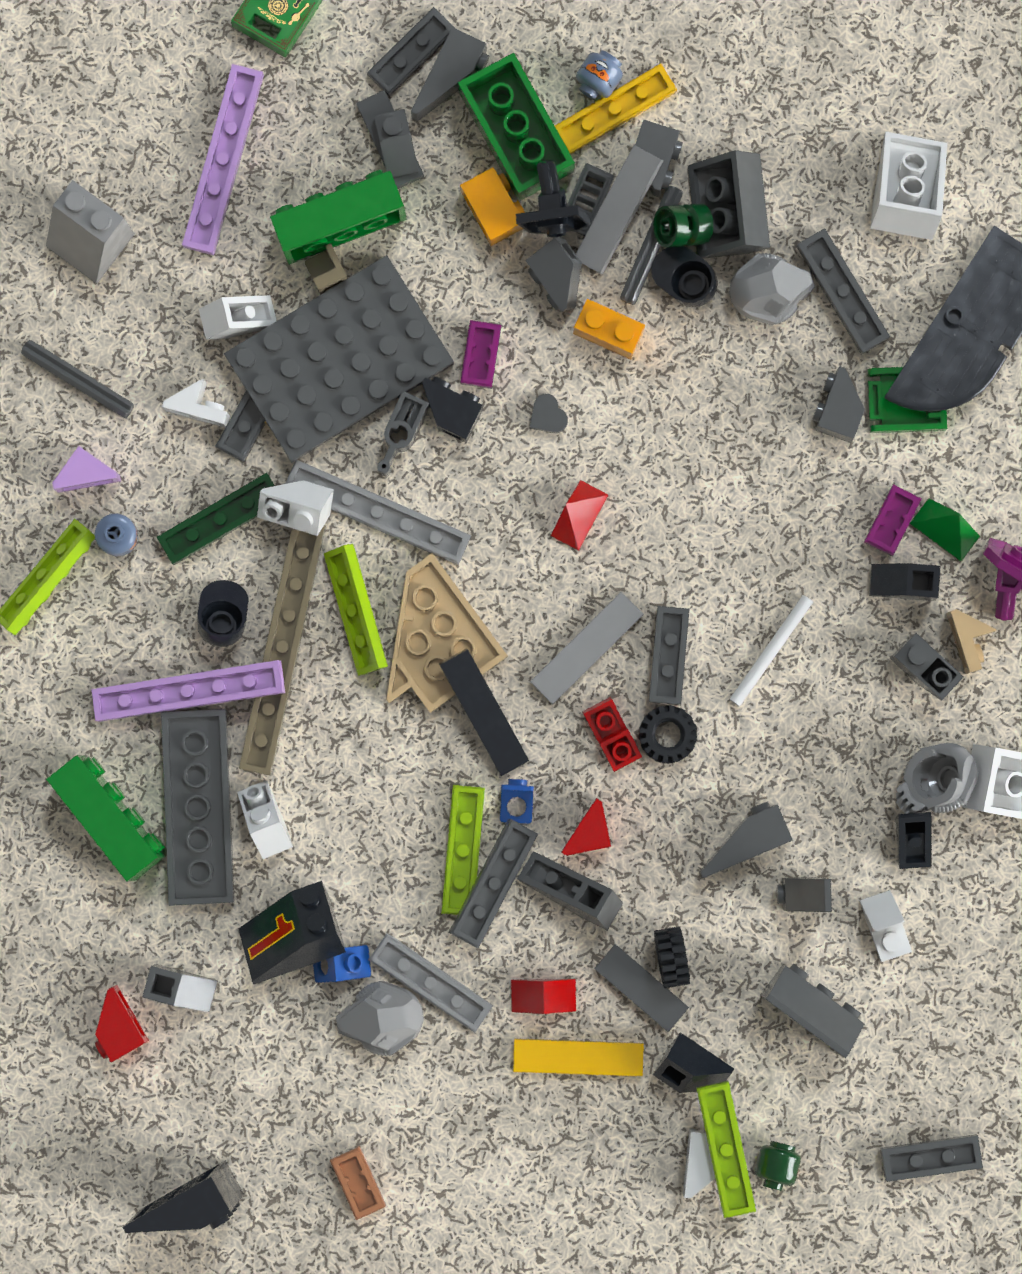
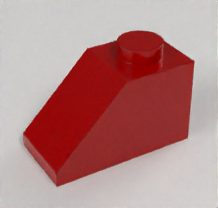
M118 985L107 990L95 1033L98 1039L95 1042L98 1052L103 1059L109 1058L111 1063L149 1041Z

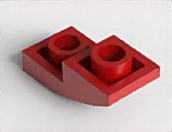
M611 697L582 711L614 772L642 758Z

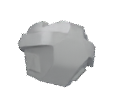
M758 253L734 274L730 283L729 295L731 303L743 316L765 324L776 325L793 316L798 309L797 304L799 301L804 300L815 288L811 271L788 264L785 259L778 255Z
M943 743L919 748L920 750L912 756L904 769L903 779L905 782L896 789V804L904 814L930 811L934 813H948L963 805L966 806L978 780V769L972 755L966 748L954 743Z
M378 981L365 986L356 995V1001L336 1016L339 1034L362 1042L364 1049L381 1056H391L413 1041L419 1034L424 1020L423 1009L416 996L404 988L385 981Z

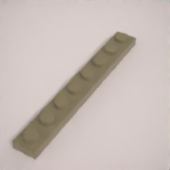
M326 525L322 527L318 536L293 528L291 530L262 663L276 660L281 661L285 693L254 698L239 769L272 775Z

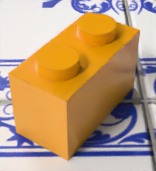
M494 167L460 185V191L490 246L522 230L523 228L516 224V214L525 213L518 200L513 202L509 196L508 191L511 190V187L503 173L498 175Z
M587 299L576 321L573 334L631 360L644 332L645 324Z

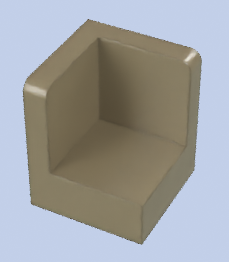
M331 243L325 245L326 251L305 261V265L320 295L348 279Z

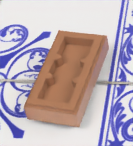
M360 1146L330 1159L356 1220L386 1207L384 1198Z

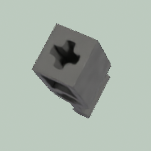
M402 391L385 428L384 436L389 449L384 459L378 463V473L387 478L392 472L391 465L397 452H405L411 448L430 408L429 402ZM402 429L408 433L406 441L400 440L398 444L391 441V434L393 432L399 433Z

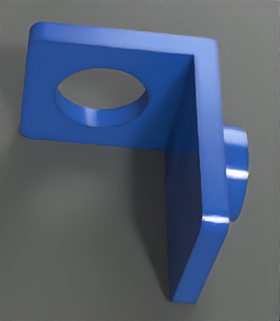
M508 779V785H501V822H507L508 819L518 823L529 824L532 822L534 786H527L528 780ZM519 797L525 801L526 810L524 814L512 816L508 812L507 804L510 799Z
M367 945L345 947L346 953L326 959L328 963L326 975L321 969V961L314 963L315 982H338L370 977L369 947Z

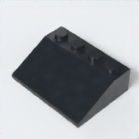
M225 1160L141 1208L122 1228L125 1233L202 1229L209 1224L212 1229H215L230 1219L229 1217L240 1206L239 1201L244 1196V1193Z

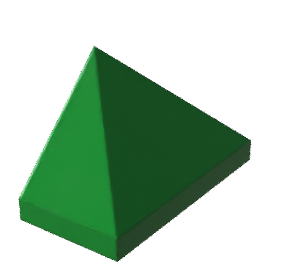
M930 498L927 499L909 523L960 562L980 537L960 513Z

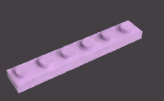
M232 64L183 239V248L213 256L215 254L264 74L262 71Z
M276 660L91 690L95 721L101 722L285 693L282 663Z

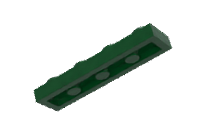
M268 473L263 474L157 536L172 565L178 564L255 519L258 514L260 491L263 488L275 486Z

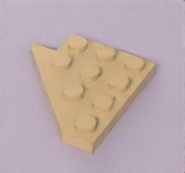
M433 553L406 572L386 698L391 703L412 688L430 713L456 695L439 663L467 648L481 674L484 675L508 657Z

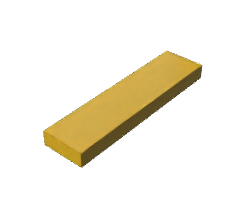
M660 63L614 90L608 98H601L556 124L555 128L571 155L675 94L677 88Z
M514 1038L513 1072L643 1076L644 1043Z

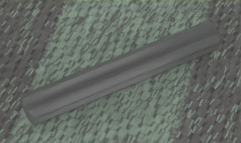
M669 186L663 195L658 209L662 206L678 205L683 191L674 186ZM653 221L620 296L622 301L631 305L636 304L652 263L661 246L654 235Z
M28 340L23 346L21 353L26 358L123 418H127L134 408V404L34 341Z

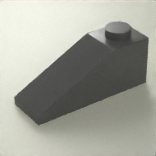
M451 28L411 110L412 120L417 122L458 91L459 81L486 67L490 56L486 54L487 44L458 29Z
M767 801L750 808L752 815L744 818L699 871L701 877H708L793 841L778 804L770 807Z
M534 851L517 878L520 882L577 916L607 931L623 905L621 899L612 889Z
M782 878V885H777V904H783L784 911L832 912L831 879Z

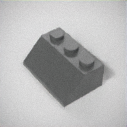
M734 150L688 165L692 204L706 205L713 218L712 237L706 244L696 245L697 255L701 258L750 254L770 248L760 154Z
M794 963L790 968L783 964L760 996L846 1058L865 1025L858 1019L861 1013L846 1002L841 1007L832 1000L835 994L821 983L817 987L811 985L806 981L809 974Z

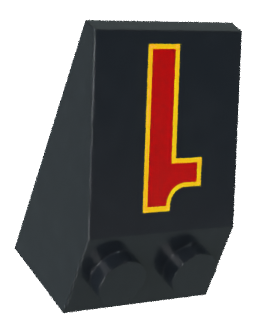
M322 881L289 892L238 928L253 984L346 953L333 905Z

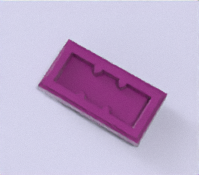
M470 320L460 384L492 389L502 327L500 324Z
M893 484L864 543L893 556L922 498Z

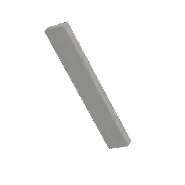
M299 460L295 461L285 483L304 480L334 489L331 505L332 511L459 565L471 538V535Z

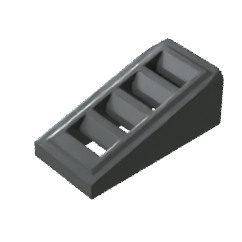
M586 163L567 206H576V202L579 201L592 207V212L583 209L590 215V222L592 224L614 182V175ZM588 177L604 183L601 188L586 180ZM582 189L598 195L597 200L582 194ZM591 225L574 232L585 236Z

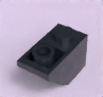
M425 377L422 384L438 430L467 443L483 411V405L478 403L480 398L464 390L459 394L450 389V383L438 377H434L433 380Z
M911 563L871 564L869 596L934 601L939 598L941 566Z
M680 1032L665 1051L653 1075L677 1092L688 1093L697 1092L696 1087L726 1081L733 1073L734 1068Z

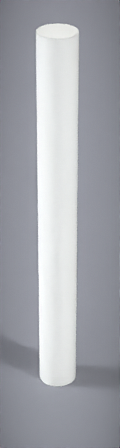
M802 595L730 697V700L736 705L741 706L812 605L813 601Z

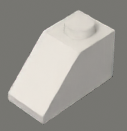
M270 295L222 297L199 309L206 340L232 338L260 331L277 321Z
M689 1129L683 1185L684 1198H692L715 1179L705 1130Z

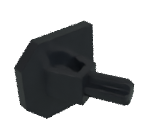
M553 160L539 162L537 164L541 193L538 196L539 211L516 214V224L528 233L547 234V237H562L566 235V232L581 230L591 225L590 215L580 206H567L565 189H560L556 163Z

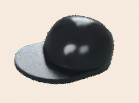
M685 246L663 249L652 263L651 273L655 283L686 307H700L707 304L717 291L718 280L714 269L706 260Z
M219 580L208 584L202 590L197 614L198 632L203 640L210 645L227 647L235 644L242 637L246 626L249 602L247 592L242 586L232 581Z

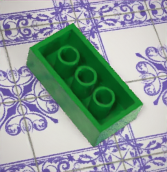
M514 52L458 82V91L519 202L541 190L537 171V164L539 162L553 160L556 163L558 180L574 172L575 162Z
M383 170L371 172L365 176L366 180L356 184H353L352 181L338 185L335 188V192L327 195L317 193L305 199L306 203L296 207L293 204H289L275 210L276 214L270 216L288 264L290 265L326 251L325 245L329 243L334 248L407 220L404 204L391 171L385 173Z
M76 755L46 780L126 882L136 881L166 857L162 852L165 846L154 832L150 834L142 827L145 820L134 807L132 809L130 807L127 808L122 800L125 798V795L114 782L111 784L104 779L102 775L106 771L95 757L91 759L89 756Z

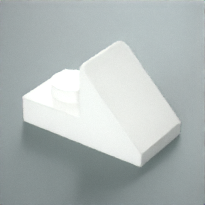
M204 379L164 400L162 405L166 412L226 428L230 419V415L228 412L223 411L224 406L221 404L206 401L205 405H201L207 385Z
M890 890L859 900L880 962L912 952L903 926L904 918Z

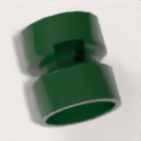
M699 203L684 204L683 206H662L656 211L653 220L655 238L658 244L667 248L681 247L683 245H704L712 237V214L706 205Z

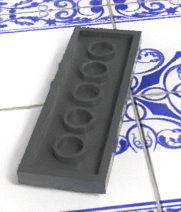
M227 710L161 712L169 906L234 903Z

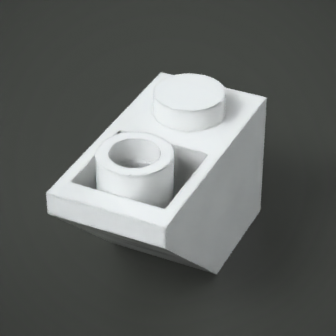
M304 480L263 488L260 491L257 518L318 536L330 516L334 489Z
M265 780L237 792L249 833L262 858L265 859L292 848L286 824L268 781Z

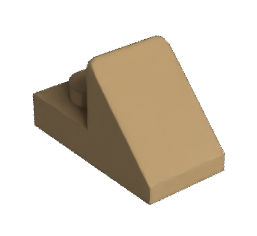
M957 609L946 613L965 674L981 670L984 655L980 644H974L973 638L997 630Z

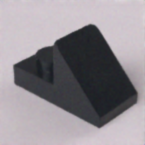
M931 812L898 814L895 818V826L898 838L899 869L932 867Z

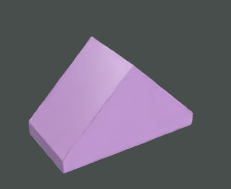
M78 446L52 484L53 489L60 493L121 482V478L116 471Z

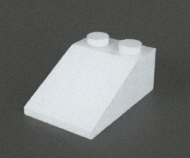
M885 132L872 204L870 229L933 240L943 212L947 143Z
M973 744L971 755L977 765L978 780L966 806L963 805L961 807L1022 819V753Z

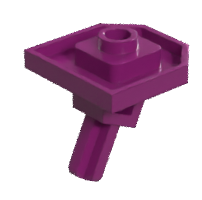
M989 538L984 547L983 555L998 568L995 591H997L995 617L1003 621L1012 620L1015 613L1016 597L1022 589V547L1018 545L1012 546L1005 541Z

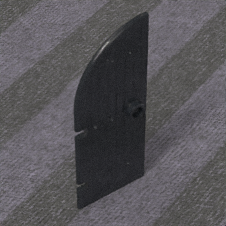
M993 226L884 399L911 410L942 411L969 402L989 386L1007 359V356L998 351V349L1003 345L1012 350L1022 335L1021 242Z

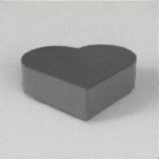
M539 395L534 402L529 429L549 433L563 432L568 424L567 414L558 408V401L553 395Z

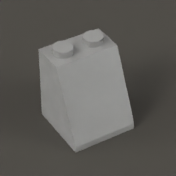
M72 180L53 205L46 247L97 284L135 233L124 217Z

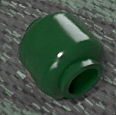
M771 1141L770 1145L761 1147L755 1174L758 1178L764 1179V1187L782 1191L783 1185L792 1186L795 1184L801 1163L800 1155L795 1152L796 1147Z

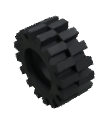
M673 705L660 706L650 711L640 725L639 740L641 747L647 756L657 762L666 764L678 762L686 758L693 751L698 736L697 727L691 715L687 714L684 709ZM672 722L679 728L680 740L675 746L664 747L657 742L655 732L661 723Z
M680 926L655 930V948L664 989L690 984L688 959Z

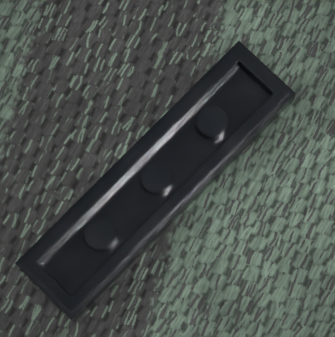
M466 648L439 663L500 775L503 776L528 762L529 759L469 650Z

